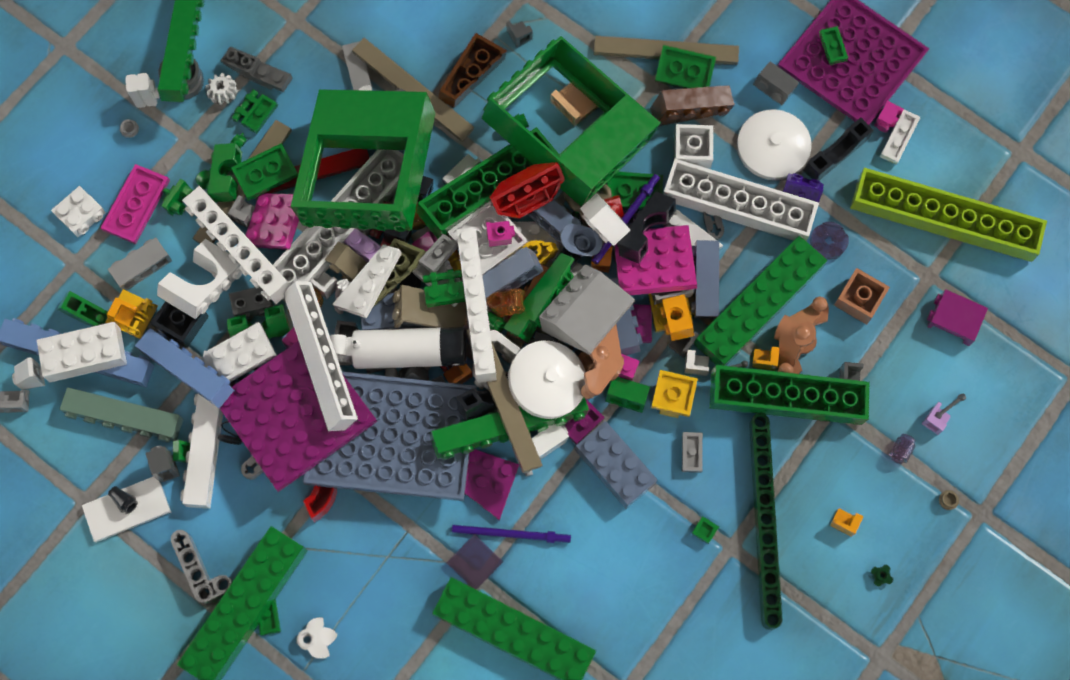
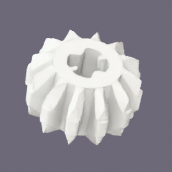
M221 73L220 77L214 74L213 80L208 79L209 84L205 85L206 94L213 103L218 101L222 105L223 101L229 104V99L235 100L234 94L238 90L236 82L232 80L231 76L225 77Z

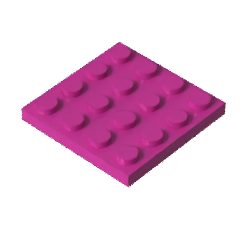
M689 225L647 229L644 235L648 238V252L639 264L619 256V249L617 244H615L619 287L629 295L697 289Z

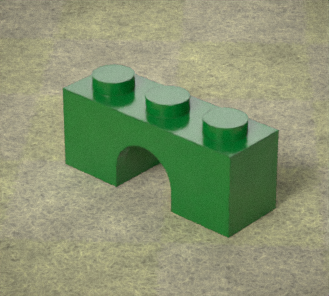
M236 143L214 145V151L211 154L212 165L209 169L210 179L207 185V194L215 203L236 200L238 184L231 175L226 176L232 170L231 167L241 163L243 152Z
M283 304L264 309L265 321L261 325L268 339L288 334L290 326ZM246 314L227 319L230 337L254 325L247 320Z

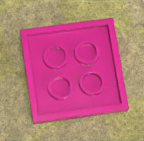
M264 193L259 195L245 235L256 248L290 249L299 222L298 217L291 208L294 194Z

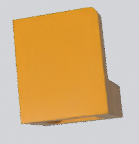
M116 297L107 313V318L129 327L138 310L136 306Z
M771 347L770 351L755 349L753 352L752 368L775 371L778 367L780 348Z
M838 509L830 526L852 537L856 534L864 516L858 513L852 515L842 509Z

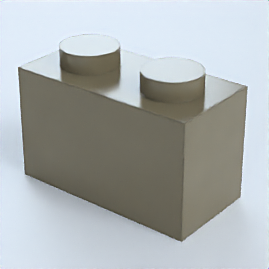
M340 242L336 243L325 259L330 264L329 268L337 274L340 272L343 275L341 278L347 279L350 282L368 263L348 245Z

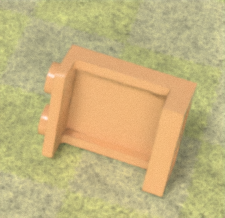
M571 82L561 91L555 90L551 93L550 102L574 126L598 108L595 103Z

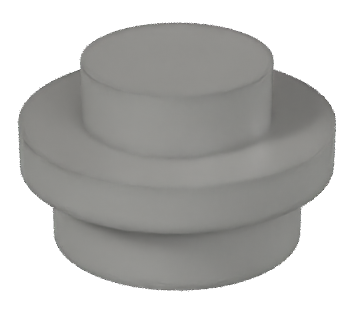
M125 120L121 123L120 132L124 137L132 138L137 135L139 126L135 121Z

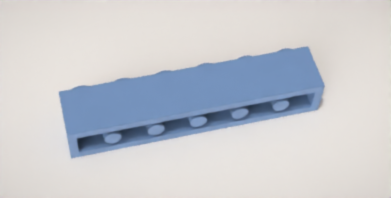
M150 328L135 346L152 361L217 408H220L234 392V389L229 385L231 381L223 375L217 376L218 372L211 366L204 367L205 363L198 357L193 359L191 357L192 354L185 348L180 350V345L174 340H166L168 337L160 330L156 333Z

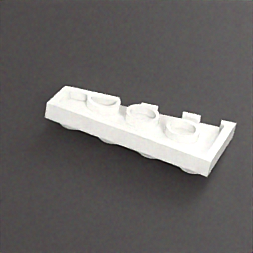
M383 244L332 305L337 309L367 318L402 252L397 248Z

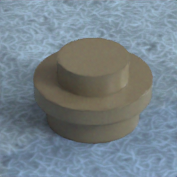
M946 490L940 494L939 504L946 510H953L959 504V497L954 491Z

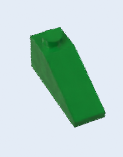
M71 291L65 294L57 310L91 327L106 324L108 311Z

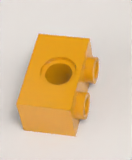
M685 294L662 299L663 307H660L662 318H666L667 321L664 324L666 335H670L671 341L693 337L694 330ZM675 316L681 317L678 320L672 319Z

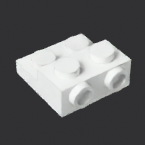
M80 186L51 210L77 238L85 234L89 227L95 222L100 221L106 213Z

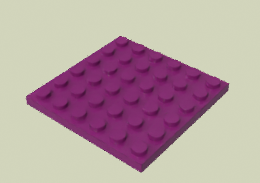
M831 0L780 61L778 67L854 122L861 117L870 125L884 108L887 101L892 98L927 54L929 48L859 0ZM838 26L848 60L829 65L819 32L822 29Z
M299 341L232 386L234 392L220 407L222 413L278 492L378 422L343 375L358 419L345 431H328Z

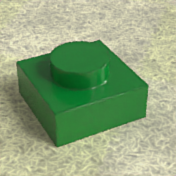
M181 440L173 441V461L187 463L186 454L187 451H190L191 443Z
M702 516L691 534L709 544L719 526Z

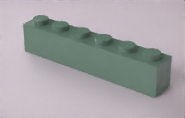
M68 387L60 406V410L65 413L67 418L76 420L77 417L84 418V422L90 424L100 422L102 426L110 429L116 426L120 427L123 432L132 433L136 431L140 432L139 435L151 438L152 435L158 437V440L167 443L170 440H177L183 423V418L178 414Z

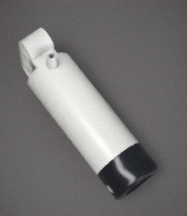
M464 327L353 331L352 337L337 334L330 335L339 365L353 364L355 369L462 366L466 364L467 342Z

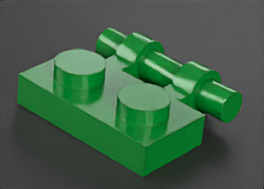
M252 89L249 94L245 95L242 104L236 107L235 113L231 118L238 122L242 117L241 124L257 134L278 107V104L264 94H261L257 99L256 96L259 93ZM250 104L253 105L249 112H247L246 110Z
M450 269L443 273L430 272V275L423 276L424 283H432V286L424 287L427 308L466 302L463 281L455 282V278L462 277L461 270L454 271ZM449 279V283L438 285V281Z

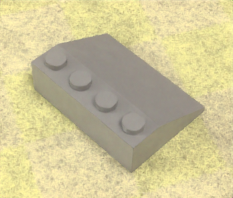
M584 265L539 316L542 331L590 355L631 307L635 299L602 272Z

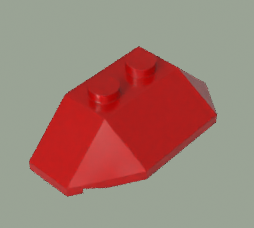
M558 162L534 164L500 182L490 196V200L498 215L521 218L553 201L565 178Z

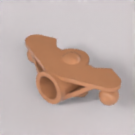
M816 297L807 308L790 317L784 315L774 336V339L779 341L780 348L778 372L795 374L802 372L798 359L801 354H807L816 347L815 326L828 322L829 306L824 297Z
M616 324L590 355L581 352L577 356L585 369V385L581 388V394L585 399H591L602 393L607 384L619 376L623 368L624 357L621 355Z

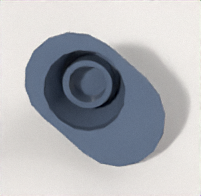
M569 224L561 231L560 236L563 246L569 252L578 256H594L602 248L601 237L590 227Z

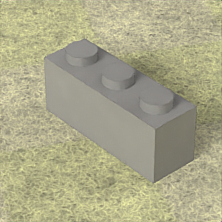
M154 238L147 240L139 249L129 252L127 257L122 260L115 261L108 268V271L122 290L128 291L170 263L172 259L158 239Z

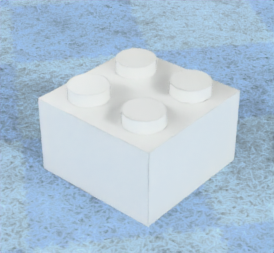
M676 124L674 131V159L710 169L713 162V125Z
M597 193L580 208L584 213L582 215L583 219L599 234L605 243L609 241L614 246L630 231L624 221Z

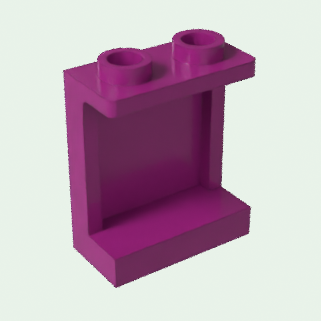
M945 289L942 294L938 293L933 304L936 307L934 311H930L927 317V321H929L927 327L931 329L935 326L964 339L962 343L970 346L977 337L988 308Z

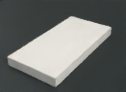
M153 476L121 489L134 496L138 502L137 507L129 514L122 513L109 495L82 505L94 542L97 543L171 513L161 482Z

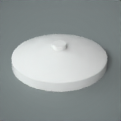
M765 110L754 114L743 124L737 139V151L744 166L756 176L767 180L787 179L788 173H798L805 166L811 152V138L805 125L794 115L781 110Z
M537 341L525 346L514 357L508 372V384L513 398L523 410L539 418L554 419L570 413L581 402L583 398L581 388L585 385V369L577 355L568 347L554 341Z

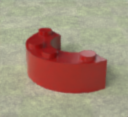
M314 486L310 496L303 500L314 523L324 517L331 509L336 499L337 488Z

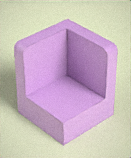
M940 402L934 405L922 422V425L937 435L945 429L946 423L951 417L946 412L942 415L941 419L934 416L936 412L942 410L940 409L942 405Z

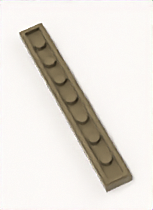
M595 36L594 55L660 59L662 46L666 45L715 56L716 64L738 65L739 46Z
M363 38L352 49L353 54L396 89L411 92H427L435 110L434 120L461 142L474 130L473 125L366 38Z
M275 120L249 158L280 143L283 145L292 129ZM235 177L234 180L238 184L237 197L240 195L245 199L246 196ZM235 201L218 202L217 205L229 217L228 212ZM200 227L193 240L200 244L207 239L214 244L216 238L212 240L206 233L208 229Z
M469 329V330H466V334H467V337H468L469 342H470L471 347H472L471 336H470V329ZM492 343L497 380L488 381L486 384L523 473L541 468L542 462L519 406L511 394L507 377Z

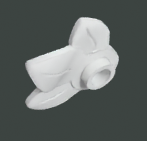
M322 617L314 618L308 622L306 629L298 634L297 644L300 648L308 650L315 658H327L330 656L327 646L334 642L338 634L334 630L324 627ZM310 636L311 641L307 644L304 643V638Z

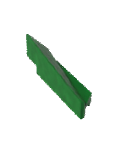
M563 253L558 256L504 326L506 331L529 343L536 327L538 326L542 329L539 316L574 277V274L570 272V266L574 262L573 257Z

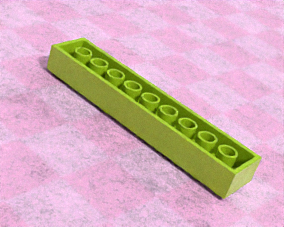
M865 167L859 175L850 207L852 210L1033 262L1040 254L1047 220Z

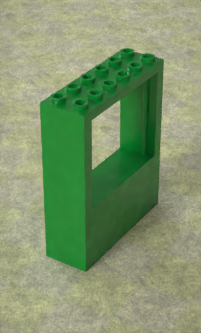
M562 36L557 40H551L544 51L540 50L536 54L533 61H527L521 71L517 70L512 75L509 82H503L496 93L492 92L487 98L488 103L483 108L484 113L482 116V120L533 165L558 162L565 178L564 182L560 185V189L581 207L650 142L661 123ZM552 67L604 111L595 122L558 156L505 110Z
M319 89L291 203L292 210L303 226L309 228L321 226L324 228L340 227L342 229L412 231L435 118V110L427 92ZM324 148L405 150L394 204L312 201Z

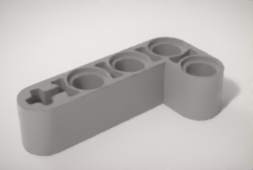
M184 530L175 531L171 536V543L196 600L203 604H211L221 599L233 580L226 575H220L210 580L191 535ZM183 536L185 538L183 539L184 545L188 548H184V546L179 543L181 541L180 537ZM193 553V561L186 563V556ZM201 571L202 576L200 580L194 581L193 575ZM227 580L228 587L225 590H220V583ZM208 589L210 592L209 597L202 599V591Z

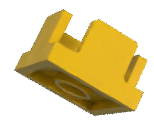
M660 370L651 408L660 410L659 414L678 418L679 415L689 417L698 378Z

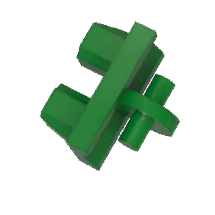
M180 179L170 190L167 188L163 189L162 192L166 196L161 206L171 216L174 214L182 215L185 211L182 200L193 190L184 180Z

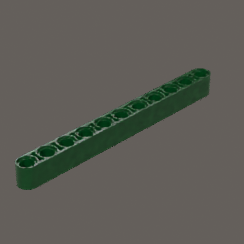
M757 413L749 423L761 623L765 629L774 630L782 624L783 618L770 421L766 414ZM755 420H761L764 423V427H758L755 424ZM756 439L764 440L765 446H759L756 443ZM757 458H764L766 465H760L757 462ZM765 477L768 482L767 485L760 484L758 478ZM760 496L767 497L769 500V504H762L760 502ZM761 516H767L770 519V524L762 523ZM762 536H769L771 544H765L762 541ZM764 555L771 556L772 564L769 565L764 562ZM765 575L773 577L774 583L772 585L765 582ZM767 595H772L775 598L774 605L766 602ZM768 615H773L776 618L774 626L768 623Z

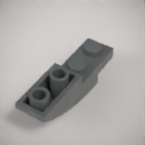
M231 46L220 60L230 69L270 90L274 88L284 92L293 79L290 73L265 64L258 57Z

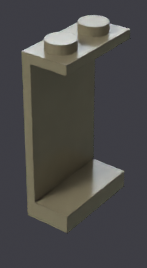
M402 285L394 292L393 303H395V309L392 314L394 328H399L403 322L432 328L464 327L466 332V302H460L455 307L448 304L427 308L424 289Z

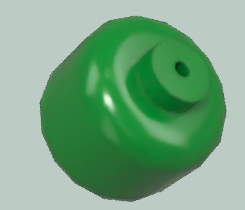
M203 170L196 176L198 186L203 190L206 189L210 179L209 170Z

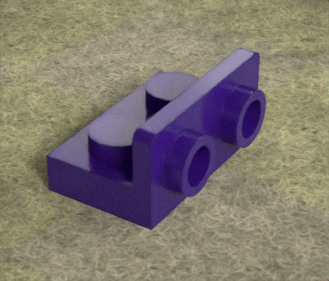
M788 173L783 192L819 203L824 184L817 179L810 180L803 178L802 175L797 173Z

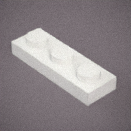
M903 110L880 156L881 158L897 165L920 119L919 116Z

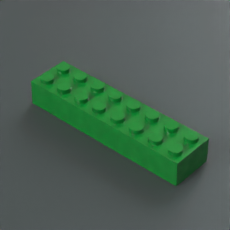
M537 127L530 131L557 156L559 155ZM509 144L419 201L416 213L437 239L442 234L447 236V232L490 201V196L500 182L533 164Z
M799 235L696 338L694 345L705 356L709 357L715 365L727 366L823 269L828 260Z
M716 365L711 371L709 408L862 425L869 420L870 382Z
M270 526L177 665L198 680H222L308 550Z
M453 577L449 579L432 613L433 616L558 680H583L597 651Z

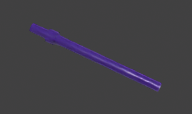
M654 174L648 183L643 185L640 189V194L622 217L626 225L645 198L649 197L653 192V187L660 179L657 174ZM609 241L607 243L604 242L599 253L592 258L593 263L598 264L612 245Z
M452 525V533L547 541V543H571V535L555 534L554 531L543 533Z

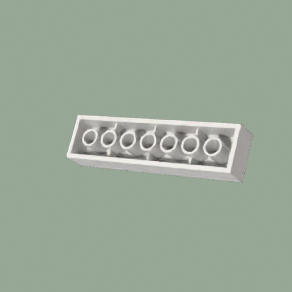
M674 159L663 193L676 199L677 205L699 212H706V214L712 216L716 215L722 219L793 241L799 235L805 241L808 240L819 205L818 202L678 159Z

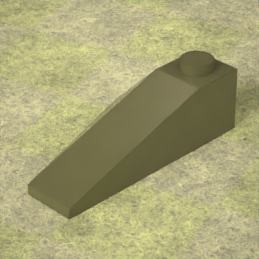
M394 238L390 246L399 249L402 254L374 306L416 269L419 260L426 253L425 250Z

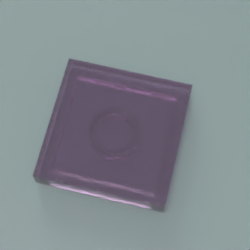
M475 534L447 562L468 585L476 590L503 563Z

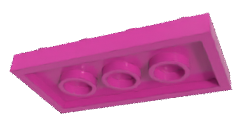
M135 164L101 226L102 231L136 244L163 195V189L167 187L170 179Z

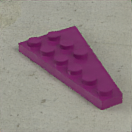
M474 449L472 452H469L465 495L500 521L519 464Z

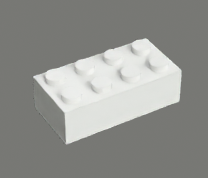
M115 322L37 340L42 376L48 382L127 365L121 328Z

